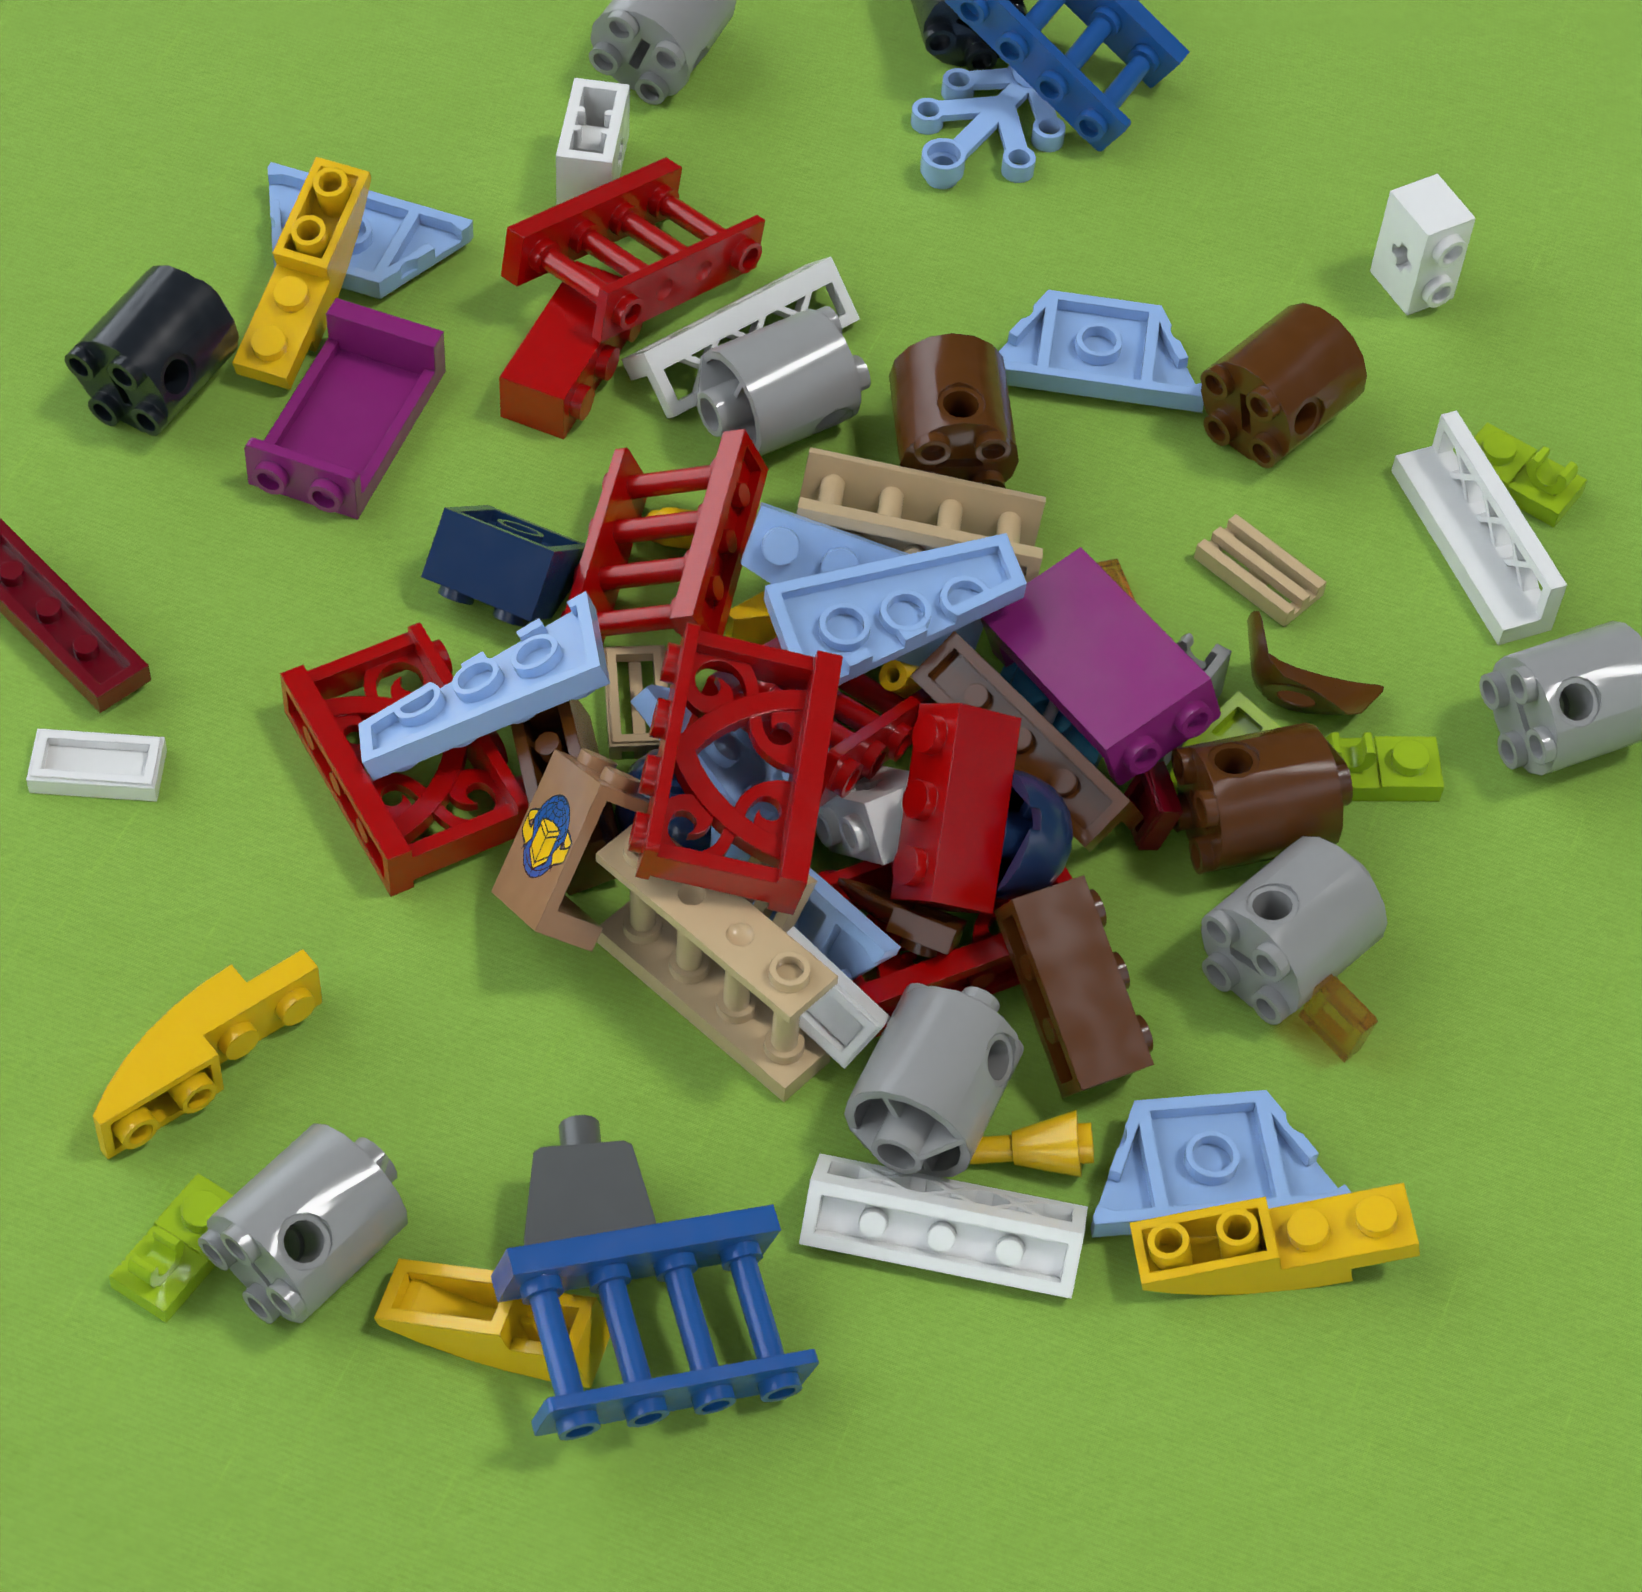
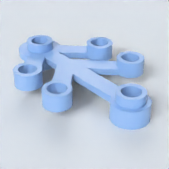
M1010 65L1008 68L974 71L962 68L950 69L944 73L941 95L944 100L938 101L933 98H921L914 102L912 106L911 126L918 133L925 135L938 133L945 121L973 119L953 140L937 138L924 145L920 171L926 182L936 189H949L953 187L964 175L966 159L997 128L1004 148L1001 166L1002 175L1014 183L1029 181L1034 175L1036 156L1031 149L1027 148L1017 113V108L1027 98L1035 117L1031 137L1033 146L1043 152H1055L1064 144L1065 123L1057 117L1055 109L1047 101L1043 100ZM1004 89L998 96L973 98L974 90Z

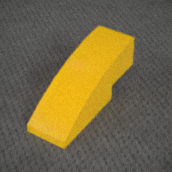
M398 1259L374 1316L379 1326L416 1342L470 1361L516 1374L551 1381L531 1305L523 1304L522 1299L498 1303L491 1280L494 1270ZM563 1293L559 1297L581 1382L583 1387L591 1388L610 1338L604 1312L597 1297Z

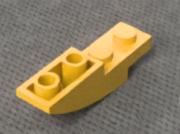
M320 157L315 158L272 252L276 267L233 359L232 364L236 374L291 390L308 350L317 351L327 328L326 313L335 298L339 296L358 237L371 183L369 171Z
M300 950L248 982L242 978L232 964L200 984L175 1004L146 1032L116 1071L93 1114L100 1150L107 1159L112 1158L125 1149H135L144 1145L161 1127L185 1113H195L206 1107L216 1094L224 1090L220 1064L228 1059L236 1060L245 1056L253 1050L258 1041L285 1025L292 1026L300 1023L313 1012L316 1006L322 1003L319 969L305 950Z
M1404 1183L1268 1209L1266 1196L1130 1222L1142 1289L1144 1291L1190 1295H1243L1315 1288L1353 1281L1352 1269L1420 1256L1419 1241Z

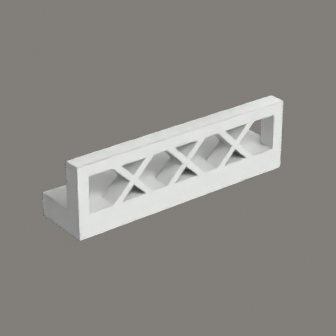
M830 256L805 264L621 360L631 380L648 377L668 419L697 405L699 373H697L692 393L678 400L664 371L665 368L681 362L698 369L700 358L692 356V354L704 349V354L708 350L717 347L719 340L725 337L734 340L746 335L738 330L750 324L749 333L763 328L766 316L771 313L787 318L808 309L812 292L823 286L826 287L839 315L842 328L858 321L860 318ZM797 300L795 310L785 307Z
M1458 411L1441 414L1432 446L1396 455L1391 470L1497 645L1551 631L1567 583ZM1538 581L1543 587L1542 591L1539 588Z
M820 1153L810 1179L799 1244L1072 1299L1084 1239L1088 1207L921 1173H900L886 1166Z

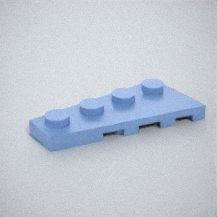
M761 502L741 559V565L770 584L908 555L909 553ZM981 619L955 630L974 650L983 630ZM954 631L893 660L920 666Z
M1007 533L765 585L764 602L781 649L815 657L817 650L843 656L839 685L1024 598L1027 583Z
M587 591L567 601L571 612L546 627L538 618L516 631L521 641L493 658H487L482 651L461 664L462 668L455 674L452 682L442 688L429 682L359 723L362 764L372 780H377L394 772L409 770L418 762L452 748L465 747L479 737L511 724L526 722L540 712L569 700L582 699L593 693L596 689L610 684L597 611Z

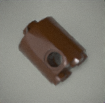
M1306 303L1288 306L1201 374V394L1205 411L1208 414L1203 422L1204 429L1211 440L1217 445L1226 446L1229 444L1246 458L1254 460L1261 467L1272 468L1351 405L1364 392L1367 372L1363 354L1354 337L1337 318L1320 307Z
M950 333L931 336L910 345L894 360L889 373L900 466L1006 489L1005 482L1013 476L1019 458L1003 356L993 344L972 335Z
M1306 722L1174 748L1172 750L1171 761L1177 781V796L1183 809V814L1173 829L1176 832H1186L1189 840L1190 859L1197 874L1200 875L1273 860L1302 836L1320 837L1333 844L1339 842L1343 829L1344 806L1349 805L1353 797L1352 779L1345 760L1323 736L1316 725Z

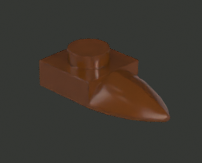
M838 878L837 884L854 903L876 919L888 924L885 931L901 937L899 945L904 949L921 956L934 958L937 957L938 951L948 955L959 945L967 923L966 920L936 908L890 899L891 891L846 878Z

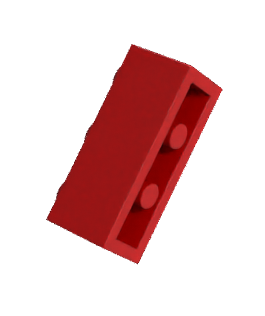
M575 261L608 284L622 278L616 274ZM561 282L499 376L500 417L564 440L576 420L583 421L588 416L594 401L595 390L602 380L609 381L612 378L618 365L621 349L626 341L634 342L643 323L600 343L592 338L597 304L564 282Z
M963 703L919 704L917 722L912 732L913 750L908 783L902 799L903 817L899 844L892 866L893 884L890 899L951 912L993 914L1022 718Z

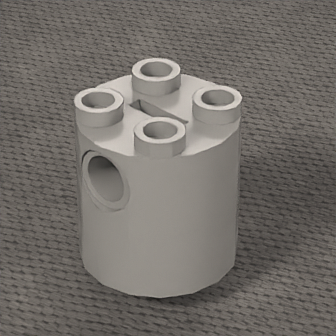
M612 0L593 23L590 38L593 46L589 53L590 63L598 72L611 75L621 84H629L630 89L635 90L643 101L653 105L661 104L667 96L677 94L687 84L692 70L709 52L733 17L736 0Z
M824 306L817 310L806 309L705 352L701 356L698 368L697 408L703 424L713 436L722 437L724 431L746 429L759 454L763 457L847 421L858 414L862 400L861 391L868 389L871 384L870 374L863 359L858 355H852L842 335V326L836 312L829 306Z
M1610 621L1506 655L1495 663L1492 672L1482 675L1480 679L1481 696L1485 704L1493 710L1495 722L1500 731L1498 751L1505 765L1510 769L1523 767L1529 773L1542 776L1642 742V638L1639 633L1626 623Z
M1302 836L1202 918L1201 934L1204 949L1208 955L1202 962L1203 972L1210 983L1217 989L1224 992L1231 989L1244 1002L1253 1007L1265 1022L1277 1025L1290 1014L1296 1012L1383 937L1388 923L1385 904L1363 864L1342 848L1320 837Z
M911 983L906 986L847 1101L844 1112L851 1132L886 1167L900 1173H921L941 1178L954 1177L967 1169L1024 1051V1046L1019 1040L1017 1033L1004 1017L997 1013L1000 1008L998 1000L988 991L973 986L964 988L962 992L936 986L928 987L920 983Z
M313 1123L207 1220L208 1231L198 1239V1244L206 1257L214 1265L225 1271L230 1268L233 1274L245 1285L247 1289L242 1293L243 1299L261 1320L272 1324L279 1316H282L289 1321L303 1323L408 1224L407 1210L398 1191L392 1184L397 1178V1171L382 1149L367 1138L359 1137L353 1142L346 1135L328 1125Z

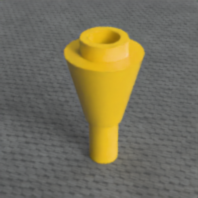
M1077 1110L1014 1130L1012 1135L983 1136L970 1161V1165L1014 1162L1016 1166L1082 1178V1164L1094 1163L1091 1122L1078 1123Z

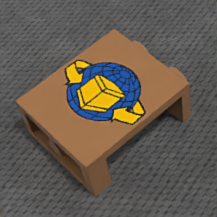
M581 748L578 757L555 749L491 892L535 932L592 952L603 927L570 900L565 893L606 802L614 803L634 812L647 813L649 799L638 793L640 780L616 769L618 764L609 758Z

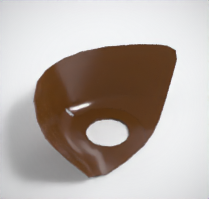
M1253 611L1250 613L1247 619L1252 678L1255 687L1271 703L1288 710L1306 714H1361L1383 692L1384 686L1378 684H1366L1324 676L1297 668L1277 659L1268 651L1260 612Z

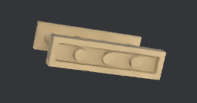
M810 447L797 515L909 554L1007 533L1026 583L1038 576L1043 557V548L1034 546L1046 497Z
M630 825L596 853V862L630 889V901L600 924L603 929L597 943L780 1100L785 1102L830 1062L831 1056L799 1027L800 1015L838 983V975L744 897L650 876L649 880L635 877L639 854L628 851L632 825ZM671 838V840L675 843L676 846L682 847L673 838Z

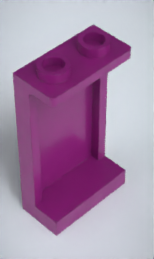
M335 298L326 313L328 339L265 440L250 438L244 447L248 484L259 487L269 494H281L314 505L325 512H336L359 519L446 372L444 331Z
M1081 547L1028 582L1024 598L980 618L993 654L1005 667L1014 662L1102 755L1109 775L1117 785H1123L1137 774L1149 771L1159 759L1174 748H1177L1188 739L1195 738L1204 733L1221 715L1211 678Z

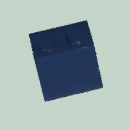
M490 505L445 507L421 577L439 584L438 593L447 599L467 605H473L475 599L495 607L492 614L495 618L512 625L525 627L529 621L532 622L538 618L545 620L553 617L573 586L574 571L580 563L585 543Z

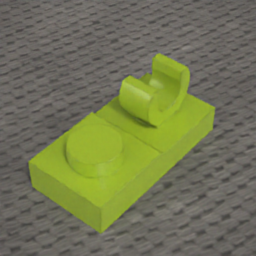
M1489 422L1475 435V440L1518 508L1554 528L1583 494L1587 479L1577 474V464L1570 461L1564 467L1549 459L1550 449L1543 446L1537 452V449Z
M1331 732L1327 736L1328 742L1342 756L1349 768L1353 786L1352 801L1440 802L1444 790V781L1436 736H1374L1373 738L1371 732H1364L1362 738H1340L1339 732Z
M197 1173L156 1219L149 1231L109 1275L111 1288L167 1323L216 1266L203 1253L198 1244V1239L208 1231L207 1220L234 1195Z

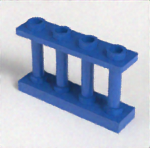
M944 0L958 14L962 21L967 23L997 52L1003 61L1008 63L1043 100L1047 101L1097 151L1104 150L1131 125V120L1119 108L1138 84L1143 81L1150 89L1153 88L1180 65L1190 52L1138 0H1038L1025 16L1009 0ZM1063 4L1088 26L1065 54L1041 32ZM1103 42L1126 64L1104 93L1080 71Z
M774 1205L507 1248L491 1275L498 1303L522 1299L523 1304L531 1305L555 1396L549 1397L543 1402L532 1419L534 1435L543 1436L557 1433L560 1440H574L595 1433L601 1428V1424L626 1420L629 1427H643L665 1419L670 1411L693 1407L696 1414L705 1415L729 1408L739 1398L760 1395L763 1402H775L799 1393L802 1390V1384L818 1366L819 1360L815 1349L784 1353L758 1266V1262L762 1260L763 1254L781 1231ZM720 1264L723 1270L731 1271L756 1355L754 1360L719 1366L692 1275L698 1268ZM656 1276L657 1281L665 1282L689 1364V1372L652 1378L626 1285L631 1280ZM589 1287L590 1292L599 1294L623 1384L584 1391L559 1297L564 1291Z

